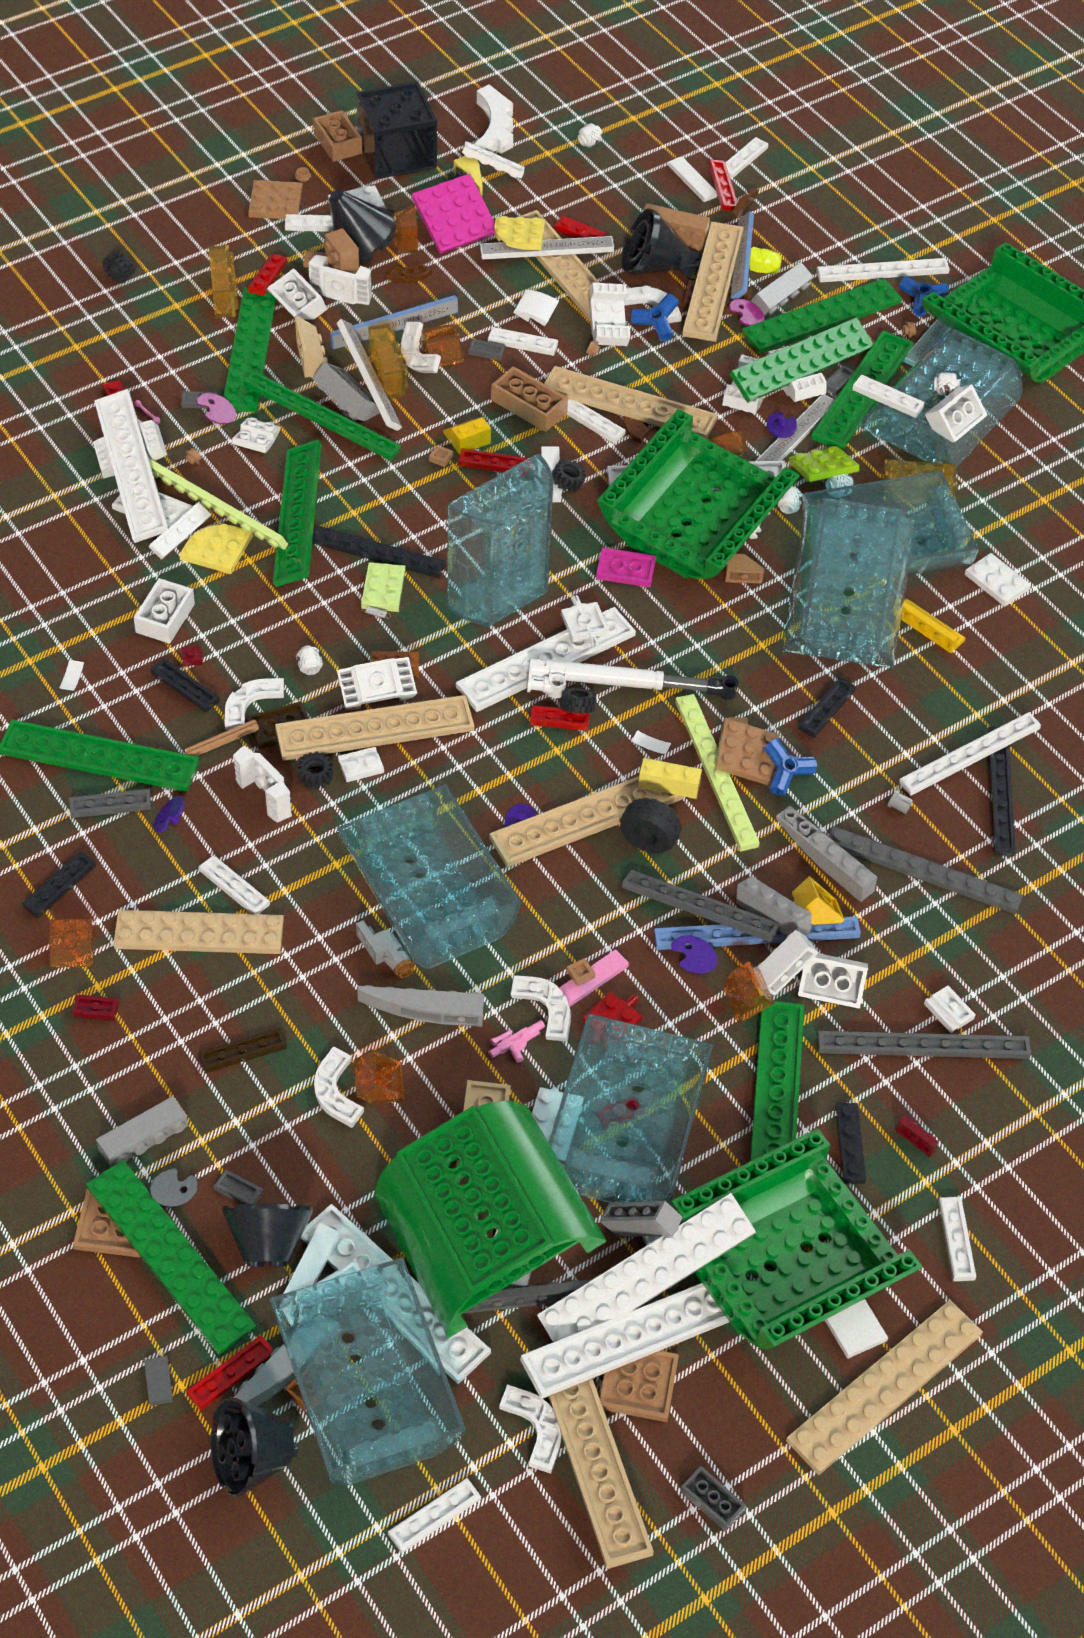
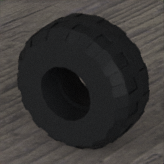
M654 798L633 800L626 807L620 820V828L624 838L634 847L648 853L659 854L672 849L682 829L679 816L666 803Z

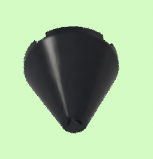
M336 190L331 193L329 204L333 231L342 228L345 230L359 249V263L373 258L371 254L376 250H384L396 231V221L391 213L342 190Z
M647 208L634 221L631 227L634 230L631 239L626 238L622 253V268L630 275L680 270V257L683 253L691 250L657 211Z

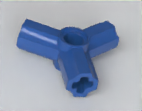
M905 276L899 284V289L915 298L913 312L916 316L920 317L927 314L922 306V298L931 292H935L941 297H945L950 293L947 283L931 286L927 283L919 284Z
M666 294L661 302L651 309H633L631 322L634 325H652L660 341L667 342L674 336L667 318L677 307L679 301L672 294Z
M778 738L762 747L775 765V773L768 788L775 795L784 796L793 775H813L816 773L817 762L814 757H794L789 755Z

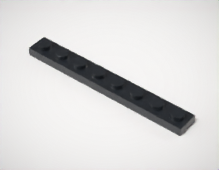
M314 525L312 543L385 564L403 565L407 570L435 578H440L446 566L445 560Z
M989 726L988 733L999 727ZM1008 745L989 755L994 855L1015 856L1016 852L1010 747Z

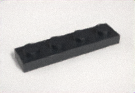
M165 658L150 669L153 676L205 713L220 702L219 696Z
M839 678L802 720L798 729L815 738L855 692L856 686Z
M79 852L22 903L23 908L39 919L96 867L95 861Z
M836 1103L835 1111L843 1183L865 1184L866 1172L858 1103Z

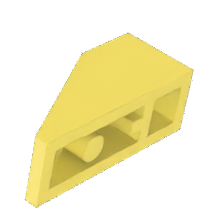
M466 156L455 159L454 173L456 174V171H464L470 174L482 196L483 185L478 160Z

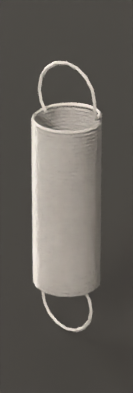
M366 606V613L382 618H385L387 615V611Z

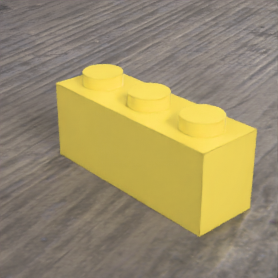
M643 758L638 788L696 799L702 769Z

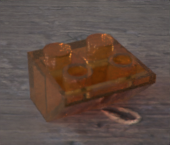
M455 324L421 330V346L425 354H438L441 356L439 366L464 362L460 337Z

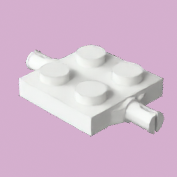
M576 595V598L573 596L571 600L574 606L561 610V616L572 642L589 639L591 647H594V645L597 647L599 642L596 637L609 634V628L597 602L581 603L579 596Z

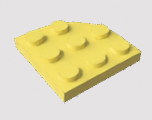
M496 217L495 237L498 241L502 240L508 247L524 250H542L545 219L538 217Z
M227 524L203 528L189 538L179 554L180 560L232 574L252 539L253 532H247L243 528Z

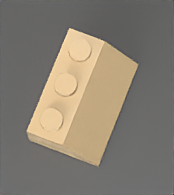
M295 316L296 343L305 378L313 377L323 362L328 363L327 357H323L325 356L324 345H320L322 344L321 334L317 333L314 325L299 316Z

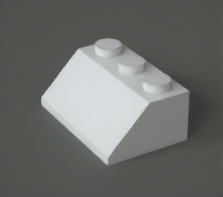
M292 269L267 288L294 318L299 316L302 319H315L327 310L322 297L295 269Z
M970 384L956 388L925 413V416L932 430L949 441L956 442L985 418L987 413L975 389Z
M818 953L803 968L798 996L860 1008L868 964Z

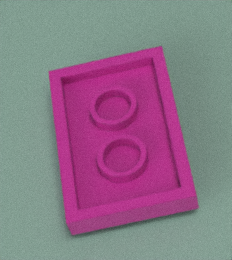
M602 548L596 579L651 588L656 556Z

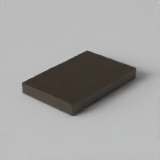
M299 701L247 716L246 722L256 720L259 729L252 732V736L257 748L262 749L279 744L275 724L309 719L302 702Z

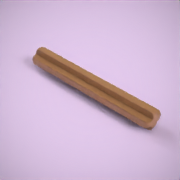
M251 720L185 748V754L199 756L255 732L259 729L256 720Z

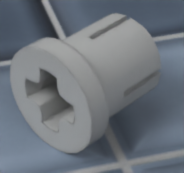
M896 789L887 806L890 808L894 807L906 814L913 800Z

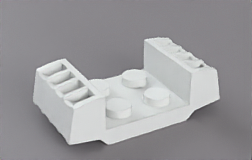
M315 255L308 262L309 282L316 292H319L324 297L350 304H370L372 297L370 269L360 266L356 274L328 267V257Z
M592 283L590 286L591 330L593 341L596 343L598 341V345L627 346L629 343L630 326H626L624 299L627 295L626 284Z
M786 347L769 351V352H768V355H770V354H772V353H774V352H777V351H779V350H781V349H784V348H786ZM822 373L796 379L782 389L787 396H790L794 402L826 394V380Z
M742 354L738 362V368L758 359ZM733 381L731 385L728 384L725 390L722 406L756 414L765 396L747 403Z
M153 420L140 423L148 458L156 461L166 456L167 452L159 426ZM105 438L97 439L93 444L103 479L115 476Z
M409 657L386 659L337 670L347 711L360 709L361 704L399 697L400 701L414 698L417 694Z
M246 746L241 747L233 755L236 781L243 789L255 781L258 788H262L265 791L267 815L276 822L291 817L290 791L284 784V777L260 753H254Z

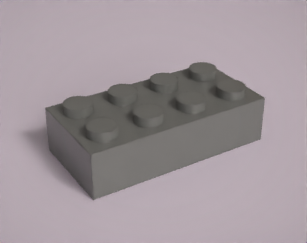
M702 1466L681 1486L680 1492L725 1532L746 1509V1505Z

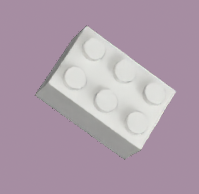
M159 578L134 616L136 633L171 643L195 605L193 589Z

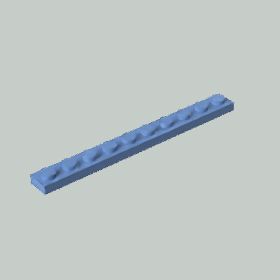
M844 917L842 923L815 925L811 923L810 934L806 935L809 941L860 938L861 932L858 917ZM723 924L654 928L656 950L672 949V942L684 935L699 937L712 947L783 943L787 937L778 931L772 942ZM687 943L685 948H692V945Z

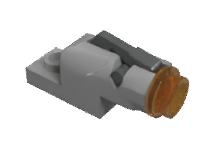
M363 920L356 923V935L376 965L385 962L400 978H406L413 973V962L403 938H396L388 929L375 934L371 926H367Z

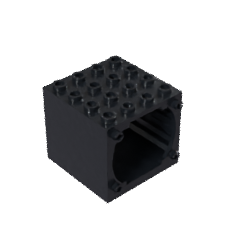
M418 81L356 92L357 132L362 137V151L375 180L437 168V119Z

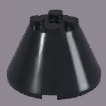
M242 1204L235 1205V1208L222 1206V1213L244 1262H247L248 1267H264V1263H269V1266L287 1267V1262H290L313 1213V1206Z
M226 1398L218 1405L214 1414V1419H217L216 1431H211V1456L214 1471L220 1486L227 1488L229 1496H243L288 1466L292 1458L297 1456L298 1446L294 1442L293 1436L294 1425L291 1419H285L238 1398Z

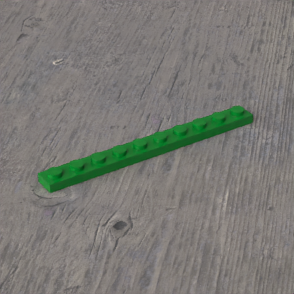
M255 371L243 380V386L390 461L401 451V445Z

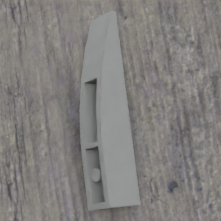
M789 806L776 816L777 821L799 847L858 901L862 902L875 892L877 876L794 808Z
M371 985L358 986L357 989L358 1001L397 1016L437 1024L482 1027L484 994L476 992H446L433 989L384 988Z
M318 1309L312 1314H308L303 1319L302 1325L288 1335L286 1342L272 1352L270 1359L256 1369L255 1375L240 1386L239 1392L233 1398H238L254 1406H258L272 1398L288 1386L324 1348L330 1345L338 1336V1325Z

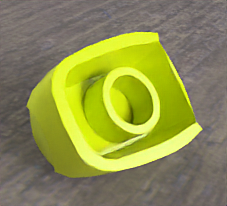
M751 248L749 264L751 271L770 274L780 271L781 255L769 249Z

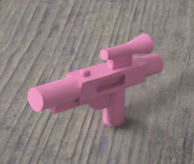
M540 1020L528 1028L525 1027L512 1036L510 1034L513 1032L510 1029L504 1034L490 1039L491 1044L496 1046L488 1051L490 1057L495 1058L510 1050L516 1063L522 1062L524 1058L520 1051L526 1047L527 1041L540 1034L539 1030L545 1027L543 1021Z

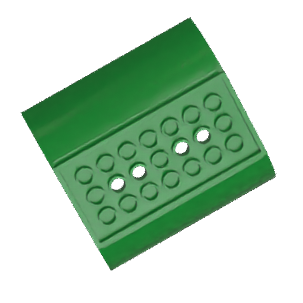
M1004 242L995 249L992 263L989 267L945 297L931 292L922 298V306L926 313L1034 382L1043 384L1084 352V290L1007 242Z
M677 409L597 501L604 518L617 535L626 542V545L642 554L655 555L656 562L686 579L688 577L708 579L720 573L796 482L800 474L784 467L776 477L693 432V416ZM712 488H718L720 491L715 492ZM708 499L710 502L704 503L701 500ZM683 522H688V523H690L691 525L684 526V525H682V523H683ZM679 534L681 537L675 538L672 535Z
M497 1101L477 1107L471 1106L396 1152L397 1155L383 1170L375 1188V1199L448 1339L468 1327L462 1316L463 1313L580 1242L586 1253H589L607 1242L527 1105L519 1102ZM453 1161H460L456 1168H450V1164ZM469 1177L467 1184L459 1185L462 1178ZM488 1212L486 1219L478 1220L480 1213ZM498 1229L495 1237L488 1238V1233L491 1230Z
M818 1128L671 1201V1207L683 1217L679 1224L681 1225L732 1193L755 1229L756 1233L704 1265L695 1271V1274L737 1334H741L748 1342L761 1349L769 1350L923 1268L910 1249L899 1255L895 1252L826 1160L830 1144ZM825 1236L830 1242L822 1243L818 1237ZM806 1245L811 1248L812 1252H803L800 1247ZM764 1265H772L775 1268V1271H767L764 1268ZM753 1274L757 1280L749 1281L745 1275Z

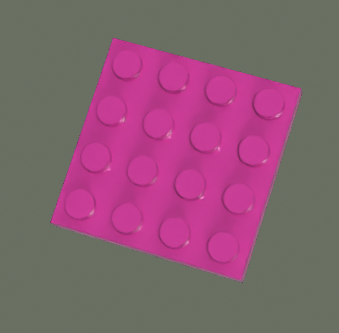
M470 174L411 195L439 254L495 234V222Z

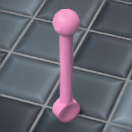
M139 400L134 402V405L141 408L156 424L160 423V418L151 414L141 405Z

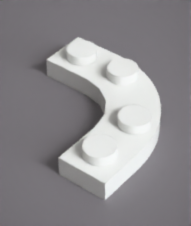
M650 286L626 288L627 295L624 299V306L640 303L657 306L667 293ZM678 306L668 316V323L681 322L682 316Z
M406 322L401 341V355L405 359L406 365L420 373H437L441 356L438 354H422L419 350V339L423 324L420 322Z
M284 678L249 681L242 684V688L235 693L232 692L225 705V730H230L245 723V712L252 702L265 698H284Z
M514 976L511 990L512 998L540 1001L547 1007L549 1018L546 1039L568 1041L571 1010L563 992L554 983L546 979Z
M333 1046L316 1071L314 1079L315 1095L318 1103L327 1114L352 1128L364 1113V1107L347 1099L339 1092L337 1081L352 1061V1057Z
M507 1385L499 1409L522 1416L532 1423L537 1433V1441L529 1461V1467L551 1474L561 1444V1432L552 1410L553 1408L538 1395Z

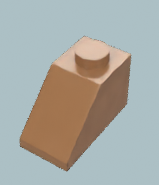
M735 554L725 566V582L762 583L764 568L745 554Z

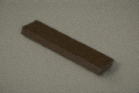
M277 1028L198 1052L206 1074L287 1049V1044L281 1028Z

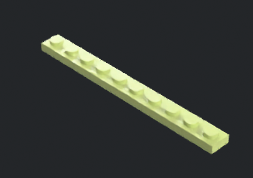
M149 459L155 478H162L161 480L168 486L174 485L175 489L182 494L186 492L194 501L198 499L203 506L208 509L210 507L213 508L221 517L223 515L227 516V519L233 524L239 523L245 531L254 532V535L260 540H268L267 542L272 547H280L285 550L288 546V543L280 534Z
M695 695L677 697L675 701L739 851L758 848L760 842L730 774L715 769L718 747Z

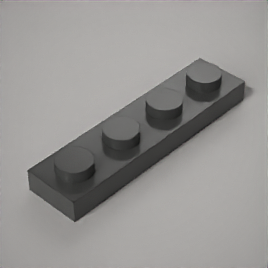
M150 789L69 797L71 818L152 810Z

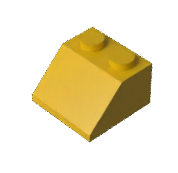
M483 417L475 418L443 430V433L459 455L461 449L474 450L491 444V427Z
M810 876L792 891L793 902L812 914L811 923L813 925L842 923L844 921L837 899Z

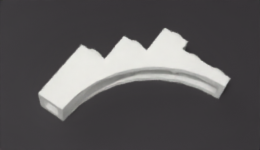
M490 85L477 90V104L485 111L490 125L486 133L474 145L492 153L498 151L501 154L513 148V134L511 133L513 132V118H511L513 116V103Z

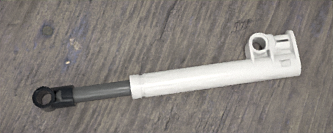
M530 658L527 692L530 693L531 690H538L548 693L552 698L562 697V691L565 690L566 681L644 689L654 688V690H662V687L706 691V694L720 695L725 700H732L736 696L739 681L732 675H727L723 678L708 677L707 679L664 675V671L655 672L654 670Z

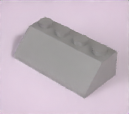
M326 362L322 363L312 379L317 383L316 386L319 389L328 393L327 396L331 400L338 402L337 406L348 412V416L351 419L366 421L380 413L372 395L346 370Z

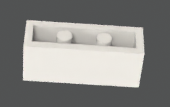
M795 930L757 966L752 975L765 991L775 996L819 952L805 935Z

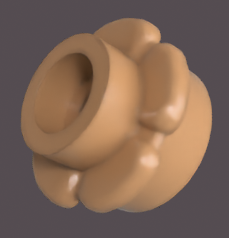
M301 167L296 170L295 176L298 181L307 182L311 178V173H309V169Z
M907 321L903 325V333L908 335L909 338L916 335V328L914 322Z
M591 341L586 351L590 357H592V354L596 356L600 349L598 341L597 343Z
M194 448L186 451L187 456L185 458L192 465L194 463L199 464V461L202 459L201 455Z

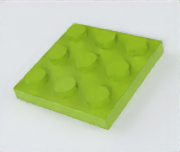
M831 446L825 450H813L811 453L806 454L798 453L795 456L789 457V464L809 482L831 478L836 475L859 472V464L837 446Z

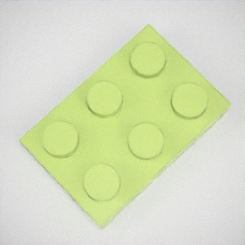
M369 562L361 609H367L366 606H370L384 611L399 612L406 571L405 566Z

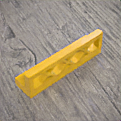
M899 597L895 601L893 615L949 653H952L965 641L964 636L909 599L903 600Z

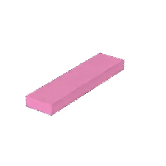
M615 949L591 966L595 972L594 979L579 986H576L571 979L559 987V989L566 996L571 1007L628 968L629 962Z

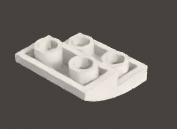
M526 290L513 313L526 321L532 318L545 326L559 301L544 293Z
M247 418L241 424L240 431L233 437V444L266 453L278 436L280 427L270 422L258 421L256 418Z

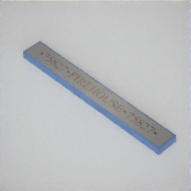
M751 211L738 220V226L744 227L733 271L731 298L733 300L739 299L747 292L754 214Z
M455 295L356 324L353 325V328L361 342L404 329L406 322L424 323L458 313V298ZM340 330L330 332L333 350L347 346Z

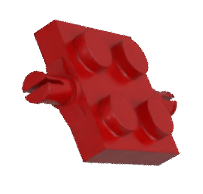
M610 991L583 1017V1023L592 1030V1033L585 1038L586 1042L592 1045L598 1038L608 1041L613 1046L620 1042L642 1021V1015L632 1008L639 1001L638 996L632 994L624 1001Z

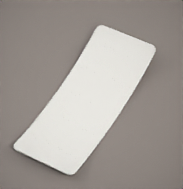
M69 660L65 676L59 687L60 689L75 690L84 662Z
M637 731L632 739V742L662 754H666L671 743L652 738L640 731Z

